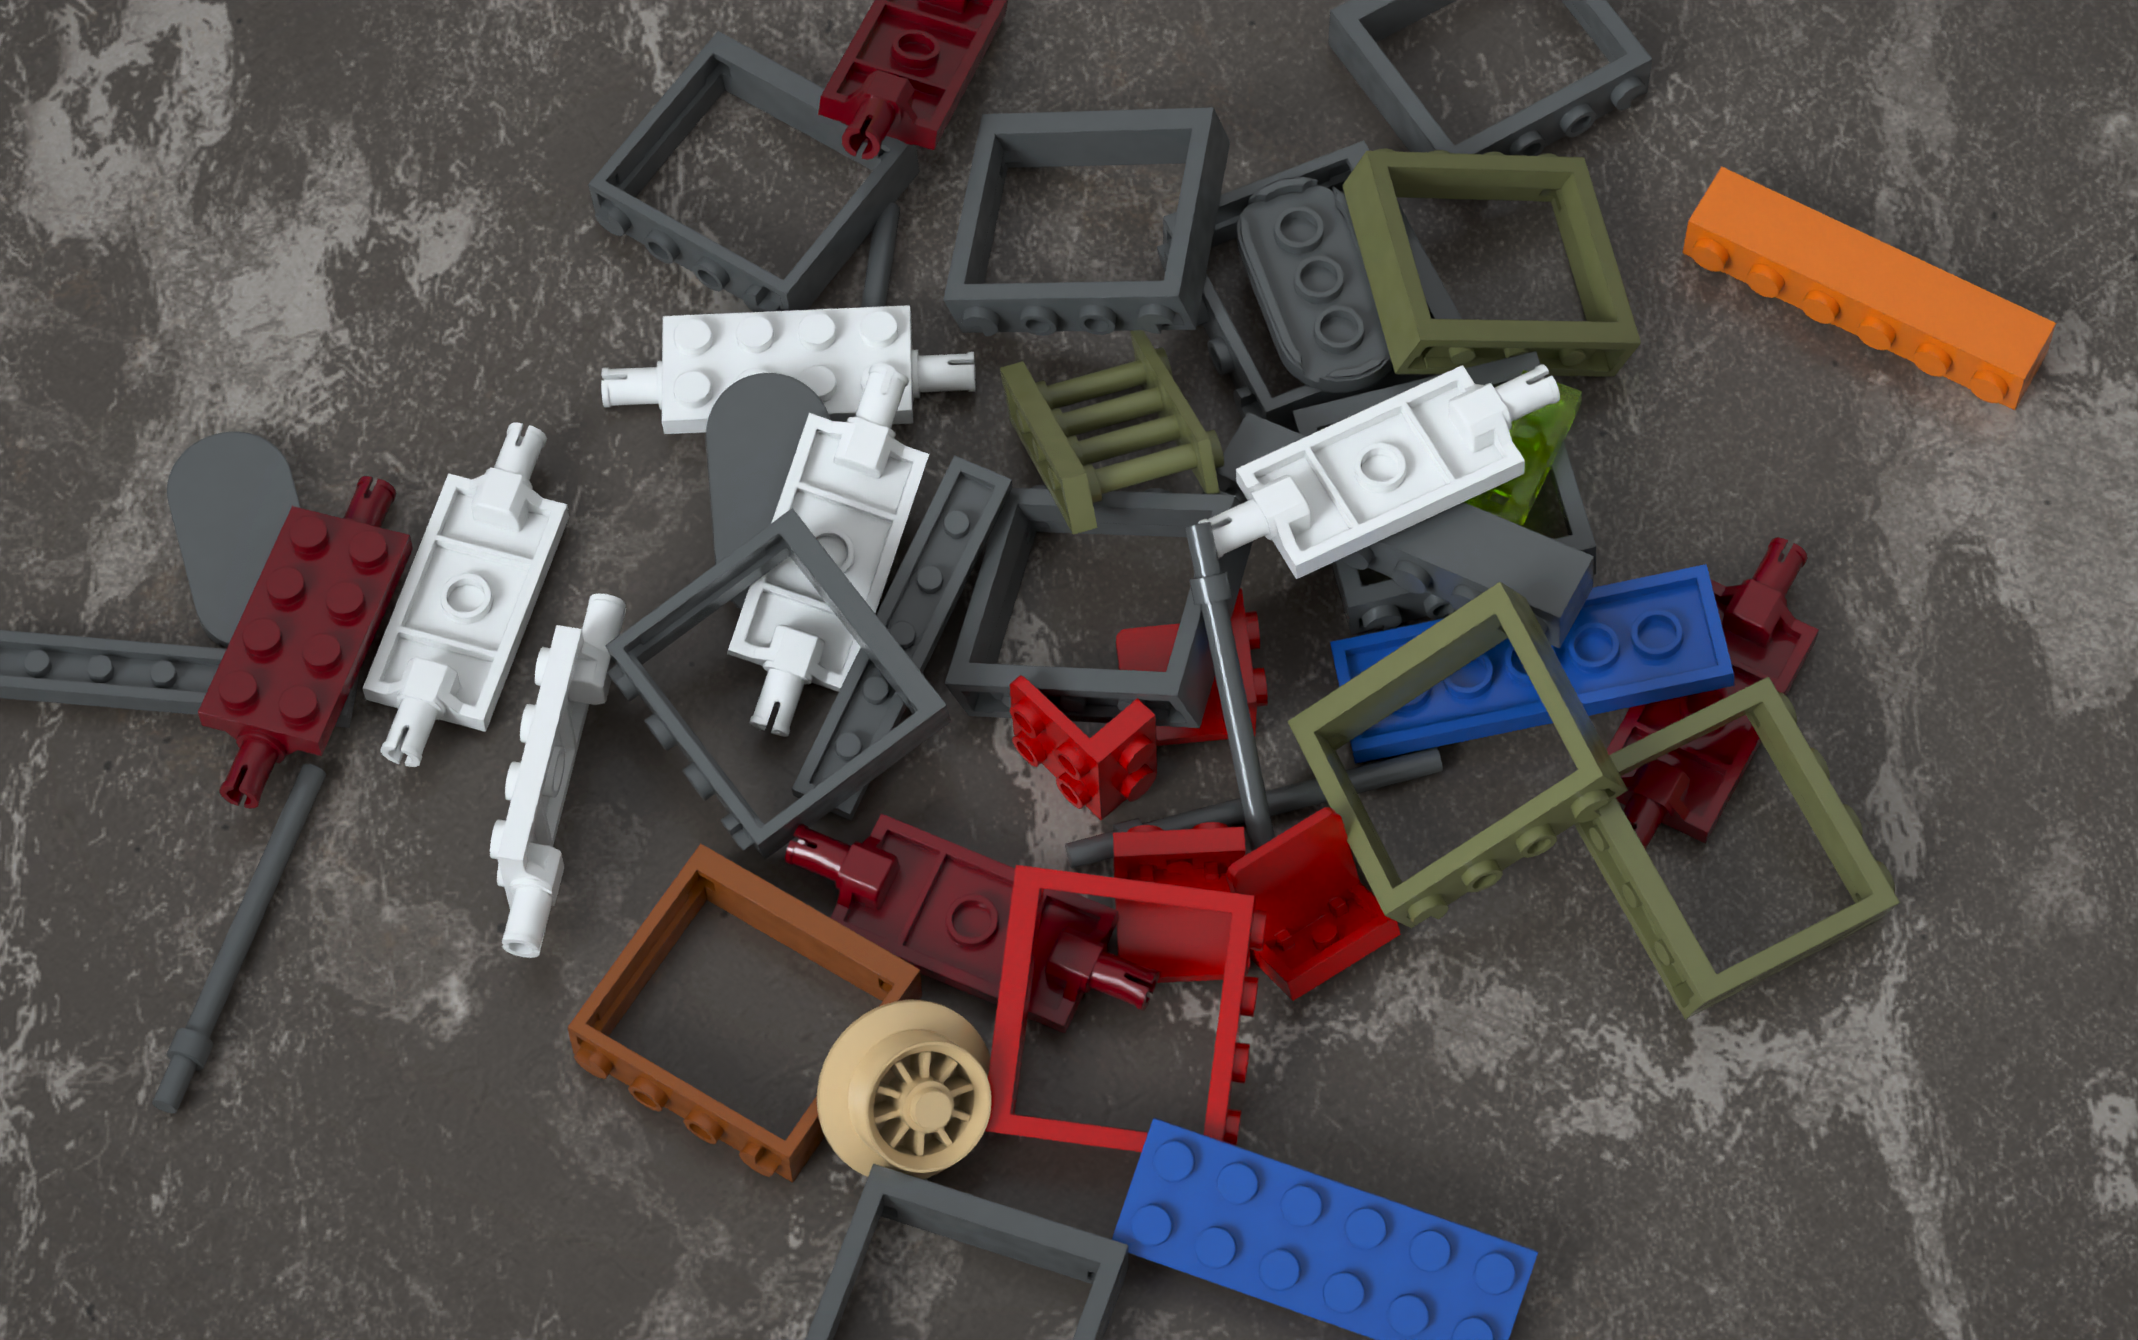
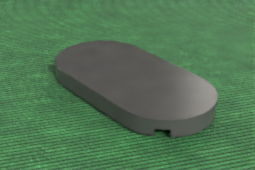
M1307 177L1282 178L1259 188L1249 199V205L1240 214L1237 224V246L1240 258L1282 363L1297 380L1320 391L1347 393L1375 384L1391 370L1393 365L1344 193L1335 187L1331 191L1327 187L1319 186L1318 180Z
M759 373L742 378L729 386L719 396L709 414L705 443L715 565L772 523L809 413L830 420L827 409L818 395L806 384L793 377L778 373ZM749 587L730 600L740 610L743 608Z
M245 432L218 433L194 443L177 459L172 467L167 483L168 503L201 626L212 641L219 646L222 644L226 648L230 643L291 507L301 508L291 470L284 455L266 439Z

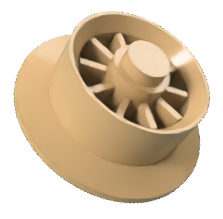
M895 1001L874 1008L859 1017L844 1030L830 1049L824 1061L818 1082L817 1110L822 1131L833 1151L848 1166L867 1177L873 1164L920 1179H926L960 1161L979 1142L990 1117L992 1103L991 1089L988 1081L990 1054L985 1042L978 1031L964 1017L948 1007L931 1001Z

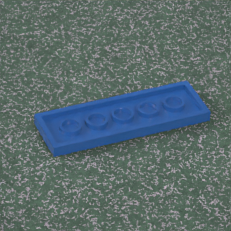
M1707 564L1593 587L1560 649L1552 646L1588 716L1735 686L1734 672ZM1442 619L1330 642L1339 687ZM1507 638L1352 739L1351 746L1356 764L1551 724L1553 722L1509 638Z
M1153 1118L1112 1237L1114 1241L1127 1244L1128 1253L1375 1340H1509L1538 1255L1537 1250L1158 1118Z

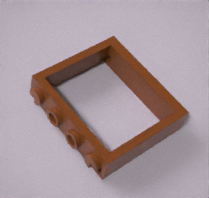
M700 843L567 1027L573 1053L576 1054L574 1058L590 1074L601 1079H606L608 1075H611L630 1086L628 1090L631 1095L644 1106L658 1112L665 1107L684 1118L685 1126L703 1141L716 1144L718 1140H721L740 1151L739 1156L742 1161L759 1174L772 1177L775 1172L793 1183L825 1137L818 1116L817 1096L784 1141L611 1039L609 1035L707 900L882 1001L880 1006L901 1000H920L922 997L920 969Z

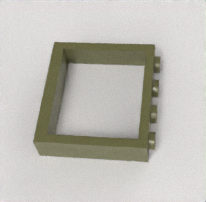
M1383 148L1366 151L1342 185L1395 374H1444L1462 365L1464 368L1536 351L1540 365L1544 364L1549 370V374L1545 376L1614 377L1641 344L1584 157H1558L1550 153L1537 156L1504 155L1501 152L1461 154L1450 153L1445 150L1396 152L1392 149ZM1396 197L1551 202L1587 321L1431 319Z
M1502 582L1495 584L1287 721L1330 807L1342 817L1348 838L1347 841L1384 915L1411 929L1430 916L1439 920L1448 912V905L1466 893L1479 892L1491 887L1501 879L1503 875L1502 870L1523 857L1529 858L1544 853L1556 843L1557 835L1577 822H1589L1600 817L1599 808L1628 790L1528 601L1524 596ZM1509 638L1578 770L1402 882L1336 750L1500 642Z
M1769 677L1610 754V757L1620 776H1623L1746 715L1855 904L1716 974L1617 799H1613L1598 809L1601 814L1600 817L1589 822H1577L1574 824L1685 1020L1879 921L1900 903L1895 895V883L1890 871L1882 862L1875 860L1862 838V826L1858 816L1849 805L1841 802L1829 781L1830 773L1826 761L1815 748L1809 747L1797 726V715L1791 701L1784 693L1776 690Z

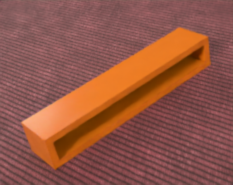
M1724 167L1720 168L1688 220L1683 254L1692 257L1701 267L1710 271H1721L1747 283L1753 291L1764 297H1776L1803 310L1808 317L1819 323H1831L1858 336L1861 341L1874 349L1888 350L1914 362L1926 374L1936 377L1943 376L1970 389L1974 395L1983 401L2000 403L2016 410L2048 353L2056 326L2055 322Z

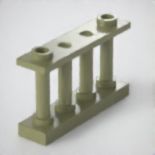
M1143 330L1130 331L1136 361L1051 385H1046L1044 380L1035 382L1024 361L1000 367L1010 421L1073 535L1097 528L1093 503L1102 501V494L1189 469L1193 471L1206 494L1220 493L1216 468L1224 466V456L1219 438L1214 429L1205 431L1172 377L1170 363L1164 348L1155 349ZM1140 385L1143 391L1064 413L1060 409L1061 407ZM1157 413L1160 417L1080 441L1076 437L1079 434ZM1174 441L1177 445L1173 448L1094 469L1092 465L1096 462Z

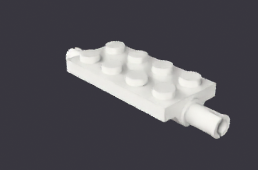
M910 305L663 316L662 361H657V367L602 368V379H604L601 381L602 400L604 408L615 405L659 404V408L662 410L664 434L706 432L709 414L713 405L729 386L750 375L778 373L793 377L810 387L822 400L830 420L847 422L849 417H855L869 377L870 367L881 366L888 368L881 389V394L883 395L887 393L894 371L909 378L908 386L904 389L893 424L913 423V401L920 398V392L976 391L974 352H968V354L919 356L918 350L912 349Z
M1544 364L1538 365L1535 369L1496 387H1493L1491 383L1485 385L1475 384L1464 366H1459L1237 468L1236 482L1248 501L1209 519H1203L1198 524L1211 522L1218 558L1262 536H1265L1268 540L1272 539L1291 572L1298 579L1523 475L1525 460L1511 439L1509 433L1512 426L1511 422L1549 404L1559 402L1560 392L1558 385L1552 375L1544 378L1545 375L1549 374V370Z
M881 366L870 367L869 377L855 417H849L847 422H839L809 413L772 520L773 523L793 508L874 613L877 611L929 457L928 453L907 447L895 439L896 434L891 428L904 389L908 386L909 378L894 371L887 393L883 395L881 394V389L888 368ZM790 556L750 585L727 651L729 655L761 665L764 670L768 671L749 724L765 731L772 709L777 707L778 713L771 733L784 737L789 736V728L804 684L814 683L839 692L861 648Z
M511 423L507 429V436L494 468L490 467L487 469L484 475L475 479H468L448 473L363 686L366 700L398 708L387 739L380 751L384 757L394 763L400 764L405 753L408 755L405 766L417 767L420 765L421 755L435 720L440 719L484 732L488 728L569 519L567 504L545 499L532 490L533 486L529 480L540 452L547 441L546 435L536 427L529 425L525 436L522 437L523 423Z
M599 593L591 595L582 629L556 625L551 648L542 647L538 654L535 684L541 686L536 705L527 704L523 712L520 740L526 743L521 762L513 761L509 767L505 786V798L510 800L511 803L506 821L499 819L496 821L490 843V857L498 860L497 884L498 886L505 887L510 907L502 939V947L508 953L527 958L539 956L550 909L556 903L564 871V863L561 851L554 848L553 845L589 704L599 705L607 700L612 680L607 671L614 667L615 664L605 645L620 635L626 613L625 602L612 595Z

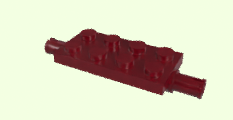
M874 0L820 98L818 115L840 121L849 126L842 136V145L845 151L856 157L862 144L867 143L861 159H873L878 155L886 136L898 139L909 145H918L935 150L1006 15L1008 0Z
M362 476L358 480L357 489L343 518L292 506L198 710L202 726L225 731L237 740L238 753L225 781L219 789L221 796L231 804L239 806L245 794L247 798L244 807L255 809L261 801L262 792L275 763H281L287 755L297 750L322 756L413 550L410 535L381 528L390 505L394 502L397 494L395 488L382 479L378 478L373 491H370L369 488L373 478Z
M1779 537L1773 538L1752 579L1744 580L1741 585L1727 587L1711 580L1734 672L1735 686L1630 707L1606 749L1609 755L1767 677L1771 679L1778 692H1782L1785 695L1788 694L1816 642L1819 629L1797 620L1788 610L1787 599L1785 598L1798 572L1808 559L1807 553L1803 548L1794 543L1784 562H1782L1785 556L1782 552L1788 540ZM1746 715L1621 776L1628 790L1616 797L1619 803L1626 805L1623 812L1645 850L1660 823L1668 825L1706 844L1761 743L1759 736Z
M882 813L871 835L862 843L855 841L852 846L809 829L804 824H800L797 827L794 836L799 838L798 843L790 840L785 854V862L791 865L795 864L836 881V888L840 890L830 917L831 919L920 969L921 974L995 1005L998 1004L1015 868ZM1044 889L1028 1011L1029 1019L1065 1034L1084 993H1088L1091 988L1132 1004L1137 1009L1145 1010L1150 1001L1147 994L1148 992L1154 993L1159 979V971L1150 970L1107 952V944L1119 920L1117 910L1076 893Z

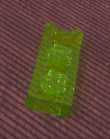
M1523 370L1521 375L1527 373L1528 371ZM1556 382L1560 392L1559 402L1549 404L1512 421L1509 433L1513 443L1525 460L1524 474L1465 501V503L1523 527L1582 404V391ZM1493 492L1507 497L1509 500L1502 505L1489 500L1488 497Z

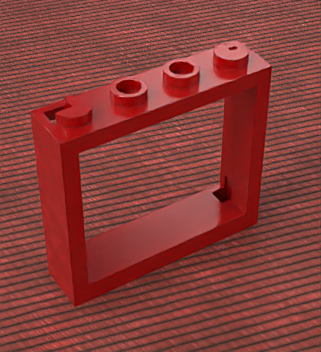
M1016 865L988 1073L992 1101L991 1112L985 1131L1142 1152L1148 1135V1131L1015 1114L1044 889L1232 913L1204 1135L1237 1146L1242 1110L1229 1109L1233 1082L1245 1084L1250 1053V1044L1238 1042L1241 1016L1254 1017L1259 982L1258 977L1247 976L1250 950H1263L1267 911L1255 910L1257 897Z

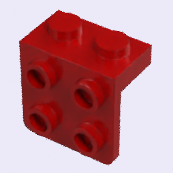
M1240 588L1232 613L1231 624L1255 737L1257 707L1268 706L1267 683L1264 667H1252L1250 650L1260 649L1258 616L1256 611L1245 612L1242 588ZM1180 623L1121 630L1116 636L1118 669L1166 672ZM1216 676L1213 680L1200 728L1156 726V746L1228 739Z
M1020 675L1010 683V714L1015 735L1012 737V742L1015 748L1032 766L1038 767L1042 763L1057 778L1056 784L1060 792L1073 806L1078 809L1086 806L1100 820H1103L1126 799L1130 802L1135 801L1143 796L1152 786L1157 773L1156 715L1138 698L1089 738L1024 676Z
M1331 807L1322 808L1231 864L1226 872V879L1231 893L1256 896L1255 910L1267 911L1263 950H1250V957L1292 1001L1401 935L1398 922L1384 915L1376 897L1360 883L1342 817Z
M1205 822L1194 826L1192 829L1163 830L1154 825H1140L1130 828L1126 832L1113 833L1114 878L1231 893L1226 879V872L1231 864L1245 856L1244 827H1228L1226 824L1219 822ZM1115 898V909L1119 915L1116 925L1119 957L1150 970L1159 971L1158 983L1224 979L1232 913ZM1249 954L1247 974L1249 973V970H1250V954Z

